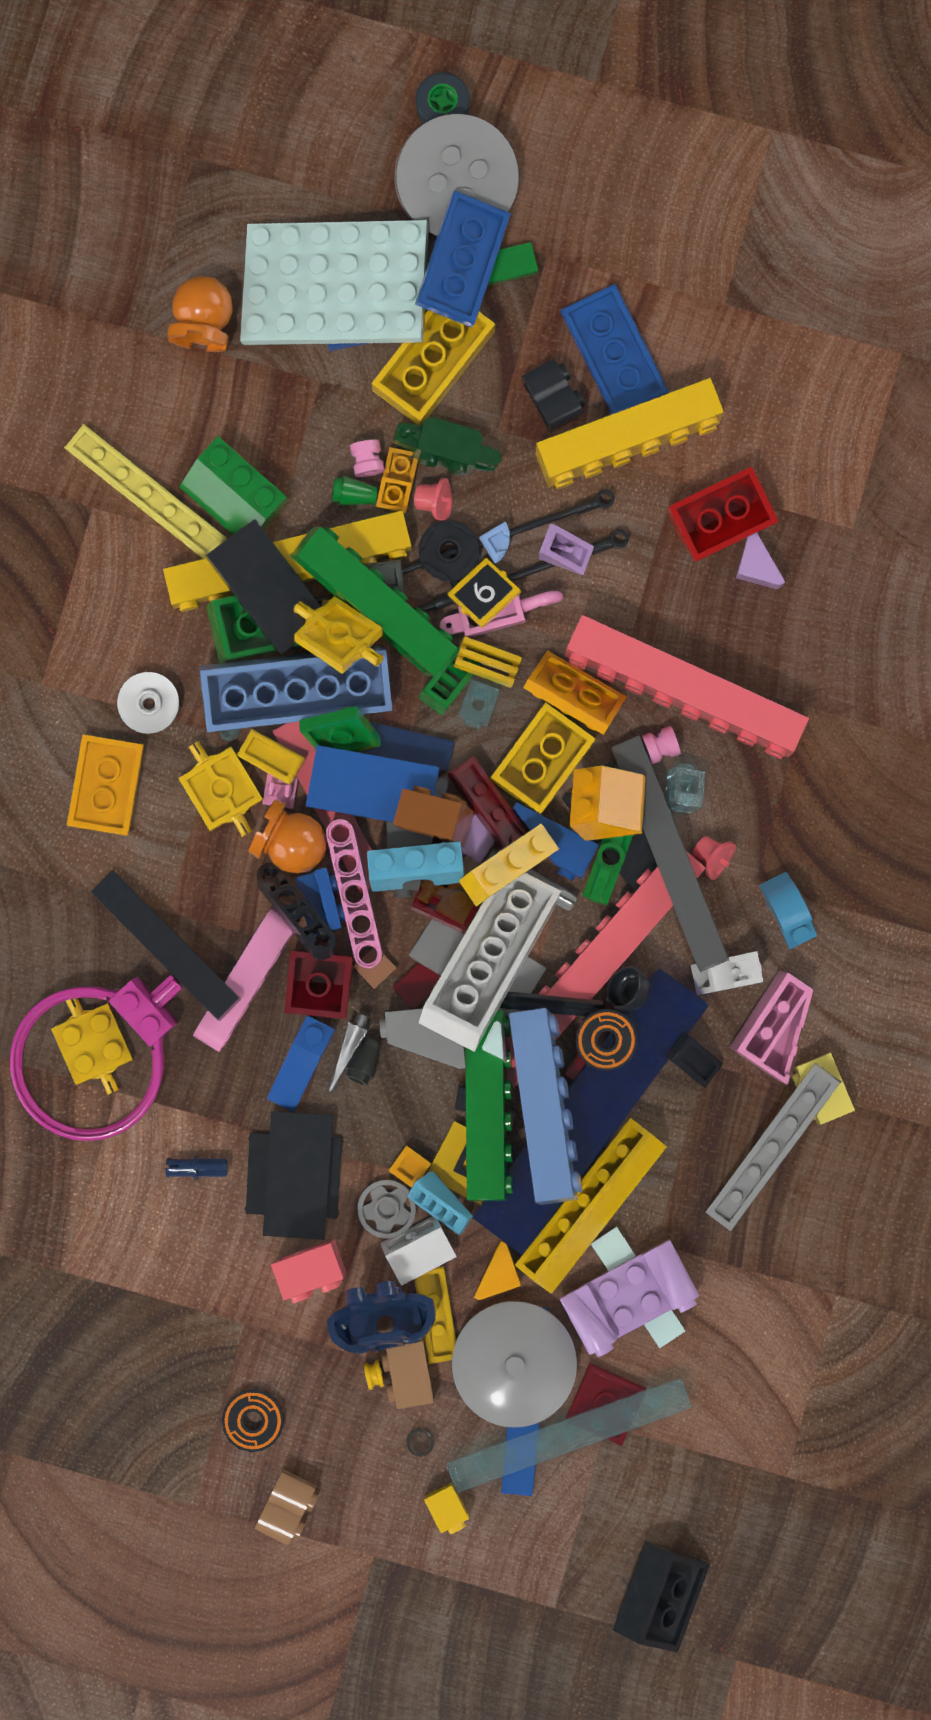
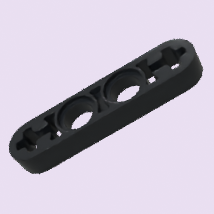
M273 863L261 865L257 870V885L260 891L312 957L318 960H326L332 957L336 951V937L332 930L285 871H282ZM266 875H269L272 878L276 876V884L278 886L276 890L275 884L271 879L265 880ZM284 895H292L296 898V901L291 905H283L279 899ZM300 917H310L313 920V924L309 927H301L296 921ZM316 932L318 939L322 943L327 942V947L324 948L322 945L317 946V939L314 935Z

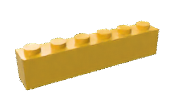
M630 1118L581 1180L582 1192H577L578 1200L565 1201L515 1266L552 1294L667 1146Z

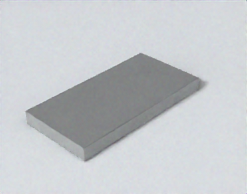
M431 919L409 954V957L441 976L465 934ZM527 957L509 992L531 994L546 968ZM498 1009L503 1010L507 1018H509V1013L520 1012V1010Z

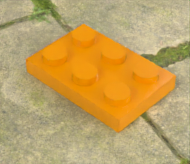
M548 650L523 687L535 697L547 701L557 707L562 713L576 718L589 729L598 731L603 735L627 698L625 695Z
M82 734L67 826L129 836L144 751L143 744Z

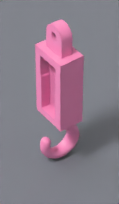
M548 591L520 600L518 595L483 629L480 626H472L469 623V616L463 615L461 608L458 606L459 613L444 617L440 622V628L450 635L465 632V636L470 638L526 623L524 612L540 606L558 603L563 600V594L559 591ZM447 624H452V627L447 628Z

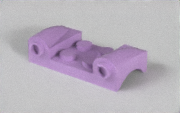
M670 1239L559 1298L588 1354L596 1353L597 1357H600L614 1349L612 1343L617 1338L670 1310L678 1308L680 1313L687 1311L697 1305L695 1299L700 1295Z

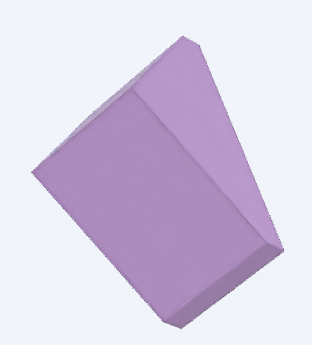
M550 524L539 552V560L584 575L594 546L555 524Z
M756 533L747 537L736 578L779 589L783 587L785 581L759 535Z

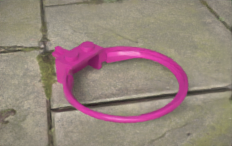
M170 974L160 985L151 991L139 977H136L120 990L99 986H79L56 992L36 1004L21 1021L15 1033L10 1052V1072L13 1086L26 1111L49 1131L62 1137L81 1141L110 1138L124 1132L137 1123L151 1107L162 1083L165 1068L163 1038L179 1023L164 1005L183 989L180 982ZM81 997L109 1000L110 1004L149 1047L154 1046L151 1049L152 1076L147 1092L140 1104L132 1113L119 1122L96 1129L71 1127L58 1122L46 1114L31 1096L26 1086L22 1069L24 1044L28 1033L38 1018L56 1004Z

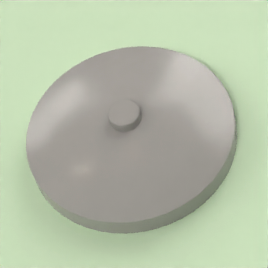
M524 1301L496 1303L475 1314L461 1330L456 1340L452 1357L453 1378L463 1401L479 1417L504 1427L530 1426L554 1414L568 1398L573 1388L577 1371L575 1347L565 1326L548 1310Z

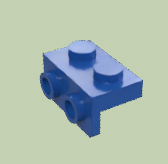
M327 868L315 870L311 874L297 877L296 885L332 932L339 931L342 928L341 922H345V915L342 904L335 903L333 892H337L338 888L334 873L328 875ZM305 917L307 927L311 926L313 920L310 917Z

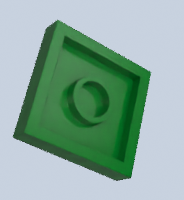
M357 706L345 707L339 711L299 720V731L315 750L317 745L352 752L381 747V736Z

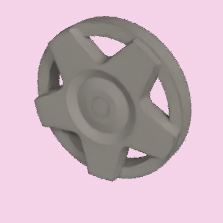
M381 1180L368 1186L358 1202V1217L362 1226L370 1234L379 1238H394L403 1234L413 1223L416 1213V1205L408 1197L410 1191L401 1183L393 1180ZM382 1185H392L397 1187V1189L387 1192ZM370 1192L372 1202L363 1206L364 1200ZM407 1198L410 1201L411 1213L403 1207ZM366 1220H374L377 1231L372 1229ZM394 1224L405 1225L400 1230L391 1233Z

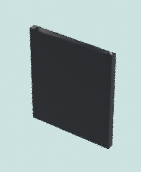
M250 1133L248 1137L249 1156L245 1214L264 1215L270 1134ZM332 1137L327 1218L338 1219L341 1146L343 1145L342 1138Z

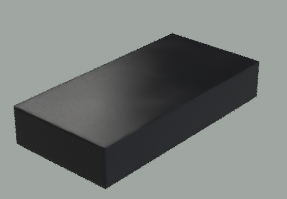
M685 1032L682 1033L665 1056L704 1088L707 1087L723 1065L720 1060Z

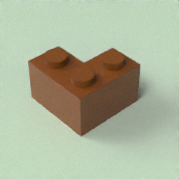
M413 786L412 791L402 789L393 822L394 826L427 835L435 840L446 843L460 841L461 846L465 847L474 811L466 806V801L446 793L442 794V798L431 796V790L419 786Z

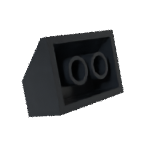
M645 1541L632 1579L628 1584V1590L621 1609L617 1614L613 1631L640 1645L678 1652L710 1563L669 1547Z

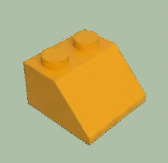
M606 766L574 769L570 827L585 841L642 834L646 777L642 774Z

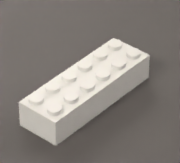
M524 873L486 899L426 1001L419 1024L475 1052L554 911L561 891Z

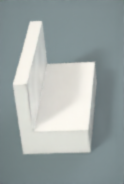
M433 1216L410 1227L403 1234L380 1243L401 1286L457 1257L439 1220Z

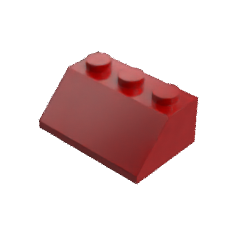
M752 466L668 506L666 510L680 541L694 562L702 560L779 522Z

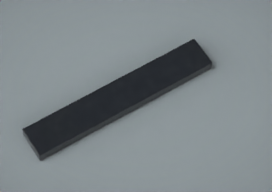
M112 870L91 891L218 1021H221L241 1000L115 871Z

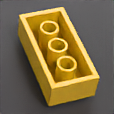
M428 310L424 315L423 342L402 343L371 383L372 391L415 424L422 425L424 420L429 418L495 333V323L478 312L475 324L469 327Z

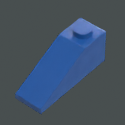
M516 802L513 811L527 830L531 831L542 823L559 848V850L548 857L551 863L559 868L557 874L571 881H574L575 877L582 879L599 845L591 840L585 841L579 834Z
M307 1015L266 1099L295 1112L336 1029Z

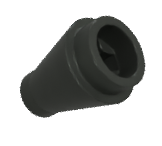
M365 1037L360 1047L345 1066L347 1070L345 1077L355 1083L367 1086L369 1080L374 1078L381 1044Z

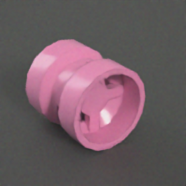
M365 440L350 445L351 455L356 458V464L353 467L356 477L373 476L385 471L384 462L378 456L381 451L379 440Z
M671 726L662 728L660 733H657V736L652 733L641 736L652 765L660 762L662 755L665 757H675L681 754L678 741Z

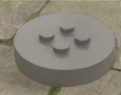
M465 114L440 116L417 128L403 144L397 157L394 173L397 197L404 212L412 221L427 220L429 234L438 236L451 194L454 190L508 212L516 197L519 181L516 157L504 135L485 120Z

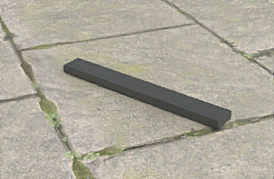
M639 735L611 747L620 770L642 774L646 777L642 827L698 970L702 972L729 961L642 738Z

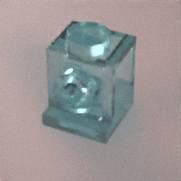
M470 680L459 713V718L464 719L463 724L480 730L481 726L488 727L500 689ZM481 700L484 703V708L481 711L474 710L472 707L474 701Z
M678 764L677 767L667 772L665 798L670 810L692 813L702 808L705 783L704 771L695 770V766L690 764ZM681 785L684 788V792H681Z

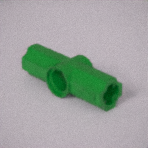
M633 835L603 839L582 897L607 906ZM606 850L616 851L620 858L619 862L612 866L605 864L602 860L603 852Z

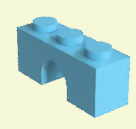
M460 841L367 851L369 881L372 892L403 889V884L412 880H431L434 885L460 883L459 880L464 877Z

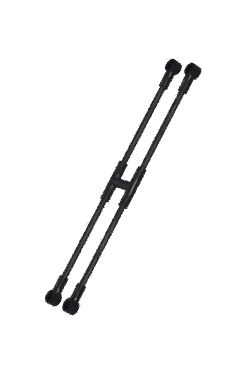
M601 490L597 496L575 503L574 507L509 529L510 537L574 514L580 515L598 508L609 509L614 503V495L610 490ZM608 495L611 498L610 503L602 504L599 501L600 496ZM616 530L610 537L590 543V545L594 546L592 555L612 548H625L629 541L627 532ZM619 534L625 538V542L620 545L614 542V537ZM477 540L479 543V548L483 547L481 541ZM456 546L440 551L441 556L445 559H453L458 553ZM420 560L401 567L402 575L421 568L424 570ZM543 562L509 574L507 578L510 581H515L556 565ZM461 580L450 582L451 588L453 589ZM330 592L315 599L321 604L323 599L331 600L334 595ZM445 594L417 608L427 612L435 608L439 610L456 603ZM299 647L292 649L293 655H297L296 650Z

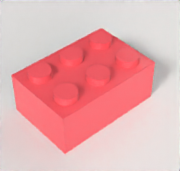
M335 1238L276 1259L271 1264L283 1301L291 1298L292 1304L310 1298L313 1294L312 1290L321 1288L322 1293L340 1287L341 1283H343L342 1280L347 1274Z

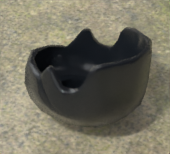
M632 965L621 968L611 976L607 985V1002L615 1010L624 1013L637 1012L646 1005L651 996L652 986L648 976L641 969Z

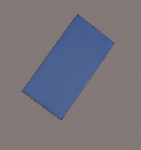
M454 190L451 194L415 305L472 327L475 324L511 213Z
M615 284L560 310V314L611 415L669 393Z
M317 745L306 807L394 822L402 789L412 791L413 786H419L431 790L430 795L434 796L439 767Z

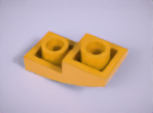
M389 447L376 507L398 512L403 511V513L407 512L419 461L412 458L413 452Z

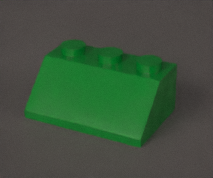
M218 436L197 458L179 486L180 489L232 535L254 519L265 530L288 504L287 497Z

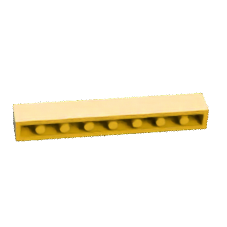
M403 511L330 528L339 536L337 541L345 549L350 547L362 557L360 561L362 564L377 562V559L389 557V560L402 559L407 557L406 552L412 551ZM307 534L273 542L302 582L315 580L311 574L290 557V554ZM207 559L163 569L171 605L174 609L180 608L181 612L198 608L197 603L211 602L212 600L233 595Z

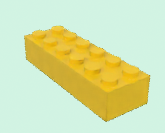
M708 378L536 443L535 455L548 488L556 486V489H562L573 484V479L584 475L585 479L601 474V468L613 464V467L617 468L630 463V457L642 454V457L653 455L660 451L659 446L670 443L671 446L682 444L688 441L687 436L697 432H699L700 436L709 434L717 429L716 425L720 424L724 411L712 380Z

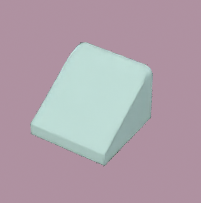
M496 1021L487 1035L482 1050L506 1062L504 1025Z

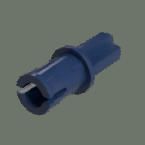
M194 1156V1159L167 1158L166 1165L169 1168H165L167 1178L193 1177L194 1180H198L199 1177H226L229 1170L226 1159H199V1156Z

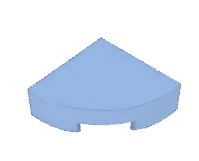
M506 522L479 537L494 564L502 560L509 547L510 534Z

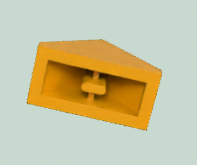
M500 1240L474 1294V1298L477 1300H482L521 1286L507 1243L503 1240Z

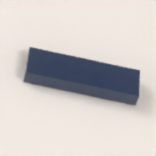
M370 722L381 736V747L360 752L439 767V771L448 772L455 742Z

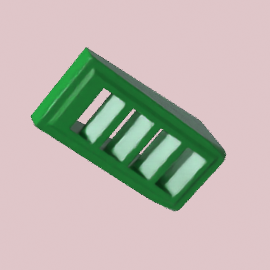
M458 646L457 650L436 676L432 677L418 696L423 703L441 716H443L474 675L453 667L454 664L452 662L456 659L460 649ZM463 657L464 661L478 666L482 665L477 661ZM448 669L450 672H452L454 675L460 678V683L456 681L454 678H452L450 675H448L446 673V670ZM439 679L452 688L453 692L451 693L439 684Z

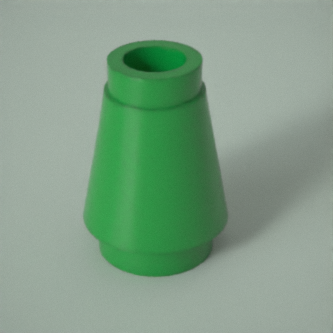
M345 475L342 478H334L331 501L338 502V505L375 504L377 486H371Z

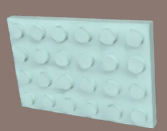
M427 220L247 224L241 343L243 345L423 342L425 309L415 305L427 269L429 235Z

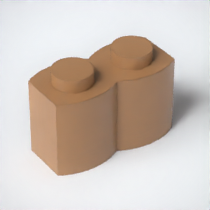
M283 1469L254 1529L286 1545H289L291 1538L297 1541L305 1526V1523L300 1520L305 1510L311 1513L319 1495L314 1493L317 1485Z

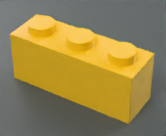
M541 823L461 878L459 882L474 904L478 906L555 853L559 848Z

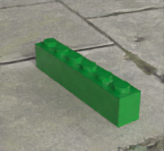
M321 526L313 527L290 554V557L334 596L382 627L381 637L425 676L435 677L457 650V647L451 643L453 640L452 636L442 628H434L429 623L430 617L424 611L417 607L414 610L407 604L408 598L404 593L395 587L393 589L389 588L383 582L385 577L373 567L368 569L360 562L362 557L350 547L345 549L337 541L339 536L333 530L326 526L324 528Z
M503 1010L497 1011L475 1052L465 1047L468 1201H508V1194H513L514 1189L513 1175H508V1162H513V1144L508 1143L507 1131H512L513 1129L512 1112H507V1099H512V1081L507 1080V1068L512 1067L511 1049H506L507 1061L505 1062L482 1050L487 1035L496 1021L504 1025L505 1042L506 1037H511L510 1019L506 1018V1013Z

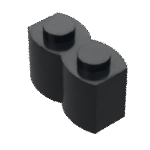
M555 359L528 372L521 378L524 388L550 433L583 416L584 411L582 407L586 406L578 390L573 391L567 381L571 377L563 363L558 365Z

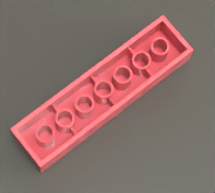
M584 615L581 616L566 648L565 656L570 659L569 664L585 670L588 666L597 671L596 676L611 683L615 679L626 684L624 688L634 694L641 696L642 692L654 696L652 701L665 708H669L670 705L682 709L680 714L691 720L697 721L700 717L710 722L709 727L723 734L726 731L733 732L738 735V741L752 747L757 743L766 748L765 753L777 759H782L784 756L789 758L794 753L809 720L804 715Z

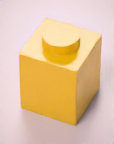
M452 1482L424 1496V1501L441 1533L448 1530L449 1534H453L466 1527L464 1521L469 1519V1514Z

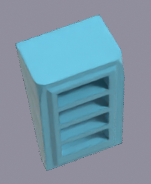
M433 1171L417 1180L408 1194V1197L416 1205L458 1235L464 1232L473 1217Z

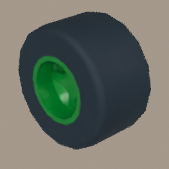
M438 72L428 76L420 83L416 92V112L420 121L425 124L432 119L444 115H468L470 112V94L466 84L458 76L451 73Z

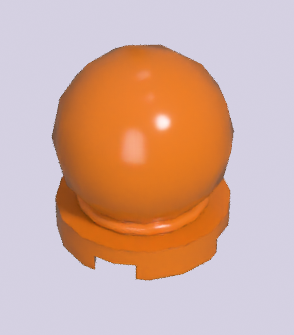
M198 275L187 280L177 288L172 301V312L177 323L169 324L167 330L168 341L191 349L192 343L207 345V352L225 351L229 336L221 330L229 323L233 312L231 296L226 286L217 279L208 276Z
M274 799L264 816L268 824L263 833L256 832L248 852L258 859L263 854L268 853L272 863L282 871L296 874L309 872L325 857L327 836L321 825L312 816L299 812L287 814L285 811L287 804Z

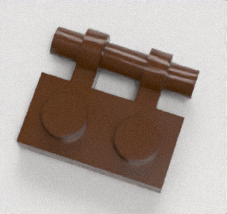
M466 856L463 860L464 876L481 865V863ZM424 880L421 884L422 890L417 897L426 904L429 903L432 896L439 898L440 902L436 907V911L461 925L464 924L475 905L460 883H453L448 888H445L441 885H434L431 880Z

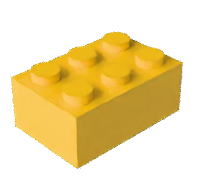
M545 702L491 776V781L530 810L542 815L592 747L596 738Z

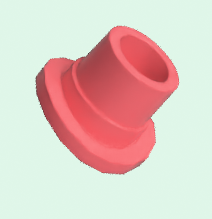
M442 477L438 484H418L414 495L415 508L417 510L430 511L436 520H446L452 510V492L449 480Z
M704 836L695 846L692 856L704 865L706 876L710 880H716L725 867L729 866V861L735 852L736 845L731 841L723 844L718 843L712 838Z

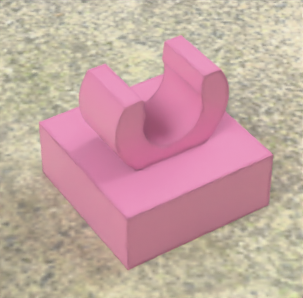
M267 774L262 804L271 806L274 799L286 803V809L293 810L298 778L290 786Z

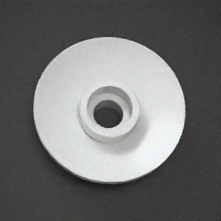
M143 672L132 676L123 684L117 700L118 711L122 720L131 729L145 734L157 733L167 728L174 721L179 710V696L174 685L166 677L158 673ZM153 699L155 701L154 708L150 710L145 709V700Z

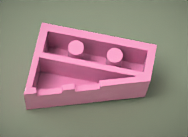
M779 970L729 1048L779 1082L788 1085L789 1072L793 1057L796 1056L799 1035L805 1023L813 989L790 973Z

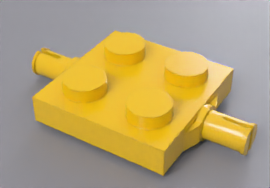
M334 596L326 605L316 610H313L302 601H299V604L297 603L294 607V612L306 619L305 624L294 634L295 642L343 674L355 661L361 658L366 659L375 667L382 663L384 656L371 648L382 636V627Z
M200 741L195 743L200 754H198L192 744L188 748L198 763L191 771L178 779L209 831L211 832L225 823L234 822L241 837L247 835L241 824L244 825L248 833H251L253 829L244 815L251 807L263 801V798L233 748L230 747L218 755L208 756Z
M78 998L73 999L76 1008L73 1006L71 999L66 1000L72 1016L66 1022L51 1028L76 1086L90 1079H101L107 1095L112 1094L108 1081L114 1092L118 1091L119 1088L112 1073L119 1066L133 1059L108 1003L94 1010H83Z

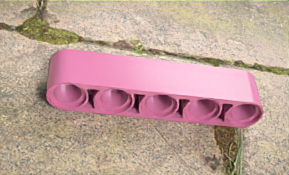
M337 819L328 825L326 836L356 963L363 968L372 969L381 963L383 952L357 838L353 826L348 821ZM338 826H345L349 829V837L344 842H336L332 837L333 830ZM344 856L355 858L356 867L352 872L345 873L340 870L339 862ZM351 886H359L363 890V897L357 903H351L346 898V892ZM359 916L369 918L370 928L365 933H357L353 928V922ZM366 946H372L377 951L376 960L370 964L364 963L360 958V952Z
M273 907L263 919L225 981L241 1000L221 1021H218L207 1011L193 1034V1037L218 1052L225 1046L293 935L292 930Z

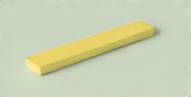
M83 424L64 447L69 453L202 559H206V554L227 540L223 534L86 425Z

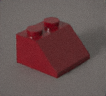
M292 949L289 958L284 1013L346 1019L352 986L354 955L334 953L332 957L326 960H318L312 957L307 950Z

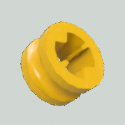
M379 1359L375 1360L371 1365L367 1362L363 1363L369 1390H373L375 1385L385 1387Z

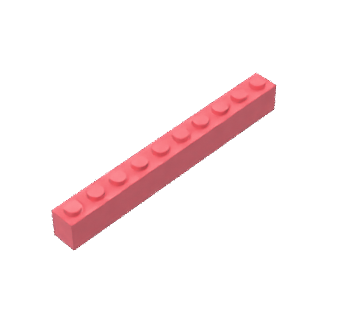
M687 852L698 878L706 868ZM658 867L653 872L648 868L636 881L640 885L638 890L633 895L627 892L616 904L620 909L613 918L607 915L595 928L600 932L592 942L587 938L575 951L579 955L572 965L566 961L555 974L559 980L552 988L545 985L538 993L539 995L589 1000L595 996L673 906ZM551 1013V1015H555L558 1018L560 1035L576 1017L573 1015ZM511 1034V1037H506V1049H511L512 1067L507 1068V1080L512 1081L513 1089L518 1084V1076Z

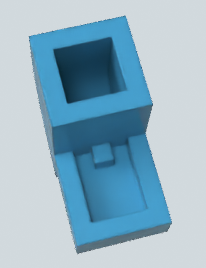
M787 872L759 885L766 905L777 921L789 950L817 936L811 922L813 919Z

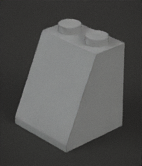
M423 1009L385 1012V1019H379L381 1038H387L388 1044L459 1069L466 1068L464 1046L419 1024Z

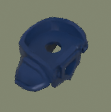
M394 1281L378 1283L376 1285L377 1291L373 1293H365V1288L363 1287L351 1288L346 1290L347 1306L333 1313L327 1320L328 1333L331 1340L338 1347L356 1354L367 1353L369 1350L376 1352L405 1346V1343H418L427 1335L435 1322L436 1310L434 1301L425 1295L406 1294L402 1292L401 1287L395 1286ZM381 1317H392L394 1328L391 1332L380 1333L378 1331L377 1322Z

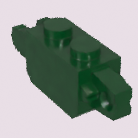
M435 417L424 420L422 425L399 422L393 437V443L412 451V458L418 459L420 464L428 467L442 466L448 468L450 473L459 476L470 475L474 469L481 472L486 471V473L494 472L495 468L502 461L499 450H493L492 447L482 445L483 437L478 430Z

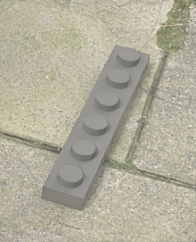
M815 1063L706 1213L731 1231L842 1081Z

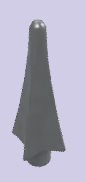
M358 1012L354 1022L349 1020L340 1055L328 1086V1091L331 1093L334 1092L345 1070V1066L369 1031L365 1027L369 1016Z

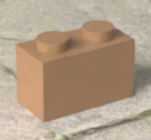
M424 1339L418 1343H405V1346L386 1349L387 1353H381L384 1372L390 1371L392 1384H387L389 1402H396L397 1410L434 1403Z

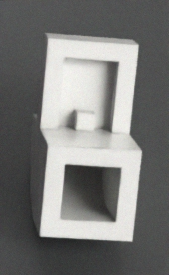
M757 951L729 957V961L702 972L698 970L696 964L691 965L697 995L763 982L762 968Z

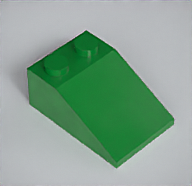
M235 596L212 600L206 606L219 663L246 661L277 653ZM296 643L289 649L300 647V645Z

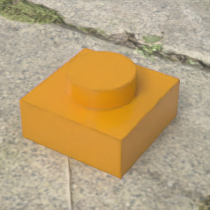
M406 1145L389 1169V1172L412 1188L414 1183L423 1177L432 1163Z

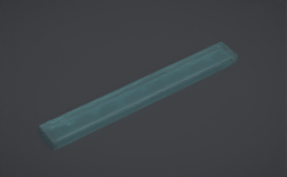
M680 1377L446 1462L456 1493L685 1411L692 1408Z

